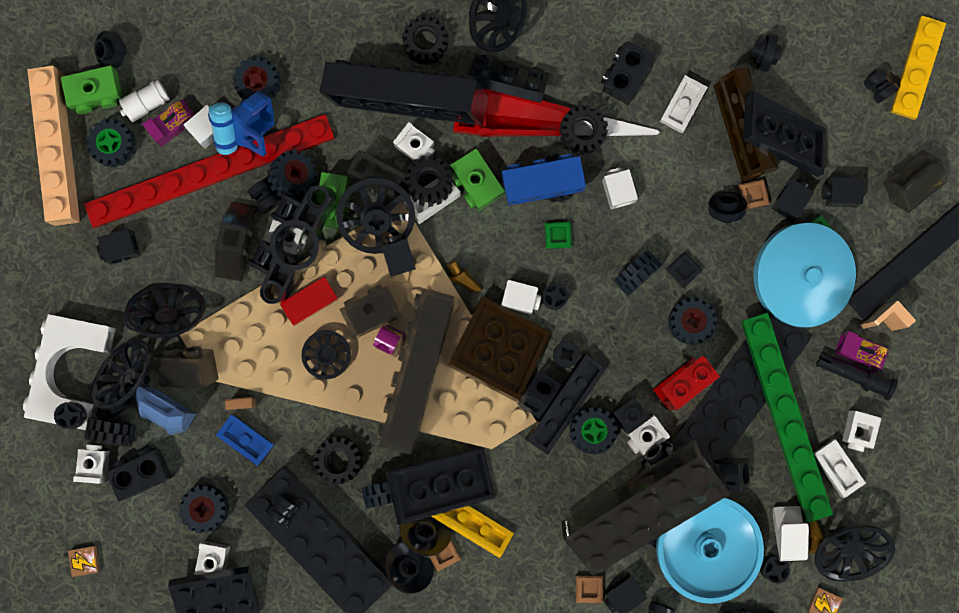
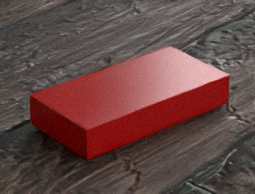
M324 276L279 304L291 324L296 326L339 299Z

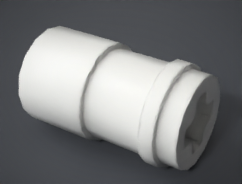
M159 80L152 81L139 91H134L120 99L119 102L123 108L120 113L123 117L127 115L132 122H135L149 114L153 109L167 104L166 102L170 100V97Z

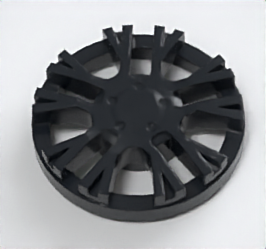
M330 330L318 331L305 341L301 354L302 362L306 370L314 377L333 379L340 376L348 368L351 360V349L347 340L339 333ZM321 335H325L326 344L322 345ZM331 335L339 338L335 345H330L329 343ZM313 339L318 341V349L309 346ZM343 343L345 347L336 351L335 348ZM306 351H315L316 354L315 356H308ZM347 353L346 361L339 360L338 354ZM317 359V365L311 369L307 361ZM335 361L343 366L340 370L333 364ZM320 364L324 365L321 374H318L317 370ZM329 365L333 367L335 372L332 375H326V368Z

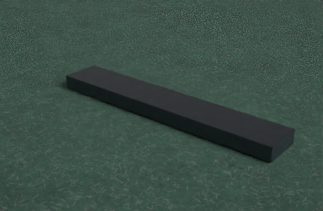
M959 204L851 295L848 303L863 320L868 318L959 239Z

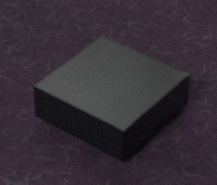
M686 252L666 269L683 289L703 271Z

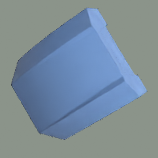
M139 386L137 389L136 399L139 414L143 419H148L165 429L169 435L185 432L196 415L195 412L153 387Z

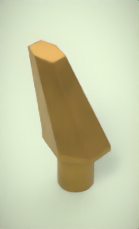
M456 260L447 264L452 273L449 278L451 281L473 293L483 289L466 269L461 270Z
M817 520L807 523L809 526L808 552L811 554H815L820 543L825 540Z

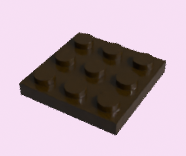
M482 296L448 366L518 402L524 393L551 332Z

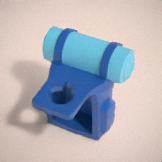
M257 92L240 102L233 109L224 102L216 103L209 107L208 117L212 127L213 142L219 154H231L237 150L239 145L249 148L262 157L266 155L265 142L262 135L274 126V112L271 99L268 96ZM255 140L257 141L258 146H256L253 143Z

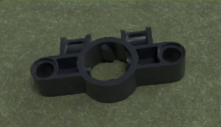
M313 186L307 191L303 201L288 193L281 192L280 196L282 199L276 211L270 215L281 224L273 231L270 242L263 239L258 240L259 246L253 259L248 261L250 266L266 274L260 288V296L264 302L276 304L288 299L302 270L314 267L323 258L326 251V239L322 229L336 202V193L331 187ZM321 190L326 194V200L322 205L317 201V194ZM296 225L299 226L298 229L310 233L314 243V248H311L309 253L310 258L303 264L295 263L296 260L286 256L283 249V241L289 235L288 230ZM273 285L279 288L280 294L278 298H275L271 293Z

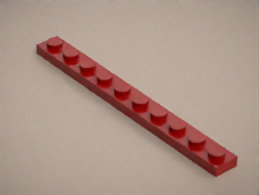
M324 114L265 136L266 155L263 157L247 147L238 146L237 150L231 154H216L87 202L84 205L92 228L95 229L270 164L279 155L288 150L289 152L297 150V153L332 141L335 138L327 116ZM255 140L253 143H254L256 146H258V143H257V141Z

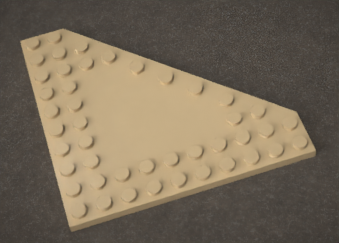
M401 201L392 209L391 214H409ZM402 220L391 222V226L401 234L404 233L408 221ZM414 223L412 232L407 238L416 270L390 277L383 253L372 254L362 252L351 246L341 237L326 246L325 254L317 265L302 270L289 296H293L325 276L339 299L331 305L293 326L279 303L268 304L262 300L260 296L261 286L204 319L190 331L180 335L205 379L493 449L536 422L533 415L519 406L518 402L448 366L472 315L416 223ZM359 226L348 234L355 240L362 231L363 226ZM387 231L382 234V244L386 243L385 238L393 235ZM368 234L361 244L376 248L375 235ZM310 256L304 259L303 261L299 262L298 264H303L310 258ZM273 285L271 293L275 298H278L280 291L276 285ZM385 324L408 334L397 358L373 347L380 328L383 325L385 326ZM330 330L337 332L347 340L350 346V364L345 372L336 378H316L303 365L301 356L303 345L312 334L318 331ZM321 335L322 345L326 344L325 335ZM331 335L330 345H335L339 338ZM313 339L309 346L318 349L319 343L316 339ZM342 343L341 345L337 346L335 349H336V351H339L340 349L344 348L345 346H344V344ZM306 351L308 356H315L316 354L315 351ZM339 353L338 359L346 361L347 353ZM317 359L307 361L311 369L318 363ZM337 361L333 363L339 370L343 367ZM320 364L317 370L318 374H321L324 365ZM331 365L327 366L326 375L334 374L333 367Z

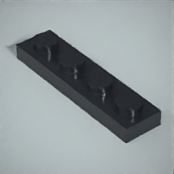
M583 353L525 440L548 455L607 368Z

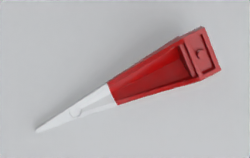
M484 89L488 94V101L483 126L454 122L453 133L478 135L479 137L561 136L559 134L561 121L571 108L542 100V103ZM604 117V121L608 123L606 127L608 133L606 136L657 135L660 133L656 129ZM582 120L575 123L574 132L576 136H592L593 128L589 122Z

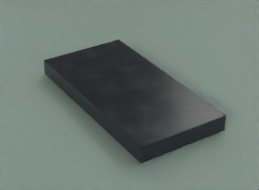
M753 90L747 92L744 110L743 141L765 150L773 156L816 177L824 175L826 129Z
M484 447L386 471L398 525L495 499Z

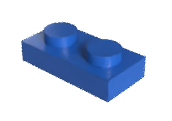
M234 414L230 415L216 434L218 438L257 466L261 465L275 446L274 443Z

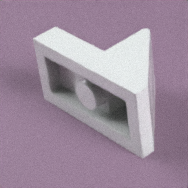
M800 506L774 507L773 521L780 561L807 560L809 526L807 523L803 524Z

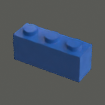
M566 154L557 157V161L547 162V159L533 161L531 166L522 167L521 164L507 166L506 170L502 171L507 206L584 192L586 184L580 156L573 157V154Z

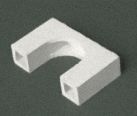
M48 314L41 327V334L43 335L41 345L37 347L35 352L37 363L35 370L32 371L29 378L31 388L29 396L25 398L23 404L24 418L56 424L54 412L60 404L65 402L79 403L86 409L87 419L77 429L86 430L88 417L96 418L98 407L94 403L71 399L63 395L54 382V367L57 360L71 349L84 348L110 353L116 328Z

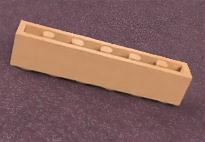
M54 66L27 69L45 222L54 226L79 223L80 216L67 106L61 82L63 73Z

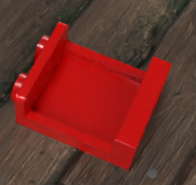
M704 356L697 360L692 358L656 386L653 391L668 410H678L720 376Z

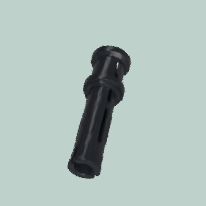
M824 351L820 353L818 357L820 360H817L815 365L858 383L864 391L868 392L870 390L878 393L887 401L892 398L897 388V379H888L881 376L874 369L866 371L831 356Z

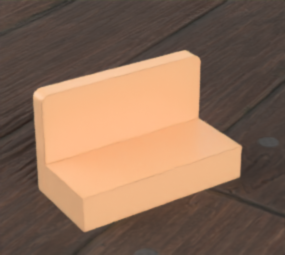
M894 301L881 305L859 326L865 329L877 326L883 321L891 331L908 328L916 320L899 301Z

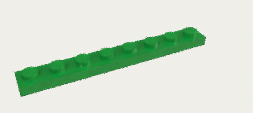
M764 313L742 320L741 325L804 520L810 523L831 516L833 512L769 315Z

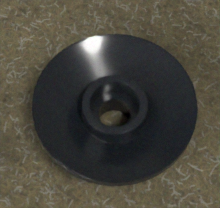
M431 516L400 524L399 534L403 544L411 552L420 556L440 554L447 548L451 540V528ZM419 533H426L428 538L422 537Z
M403 542L392 546L384 559L386 577L392 586L402 593H419L428 587L433 578L434 567L431 558L411 552ZM402 566L408 568V574L403 571Z

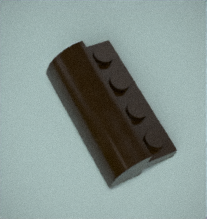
M749 68L734 69L721 77L720 82L713 87L743 183L754 180L764 174L775 172L779 169L776 157L771 153L743 141L746 93L751 90L756 92Z

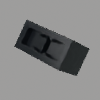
M627 41L624 48L619 46L613 57V61L616 62L612 70L607 69L601 80V83L604 84L602 92L629 105L655 55ZM627 57H634L638 61V65L630 66L626 63L625 59ZM622 79L625 81L626 87L622 89L617 88L613 81Z
M151 447L136 453L137 458L128 462L126 458L112 464L113 469L106 472V475L118 502L172 479L161 450L152 451ZM149 460L153 461L156 465V470L152 475L146 471V463ZM125 471L130 473L132 478L128 486L122 481V475Z

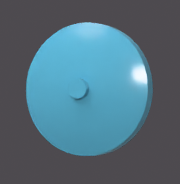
M796 223L775 232L760 249L754 266V286L762 306L775 319L797 327L818 326L836 317L847 305L855 286L856 267L849 246L835 231L815 223Z
M701 495L683 501L666 516L657 536L656 554L662 574L675 590L691 600L712 604L731 600L749 588L760 571L764 555V545L757 522L744 507L722 496Z

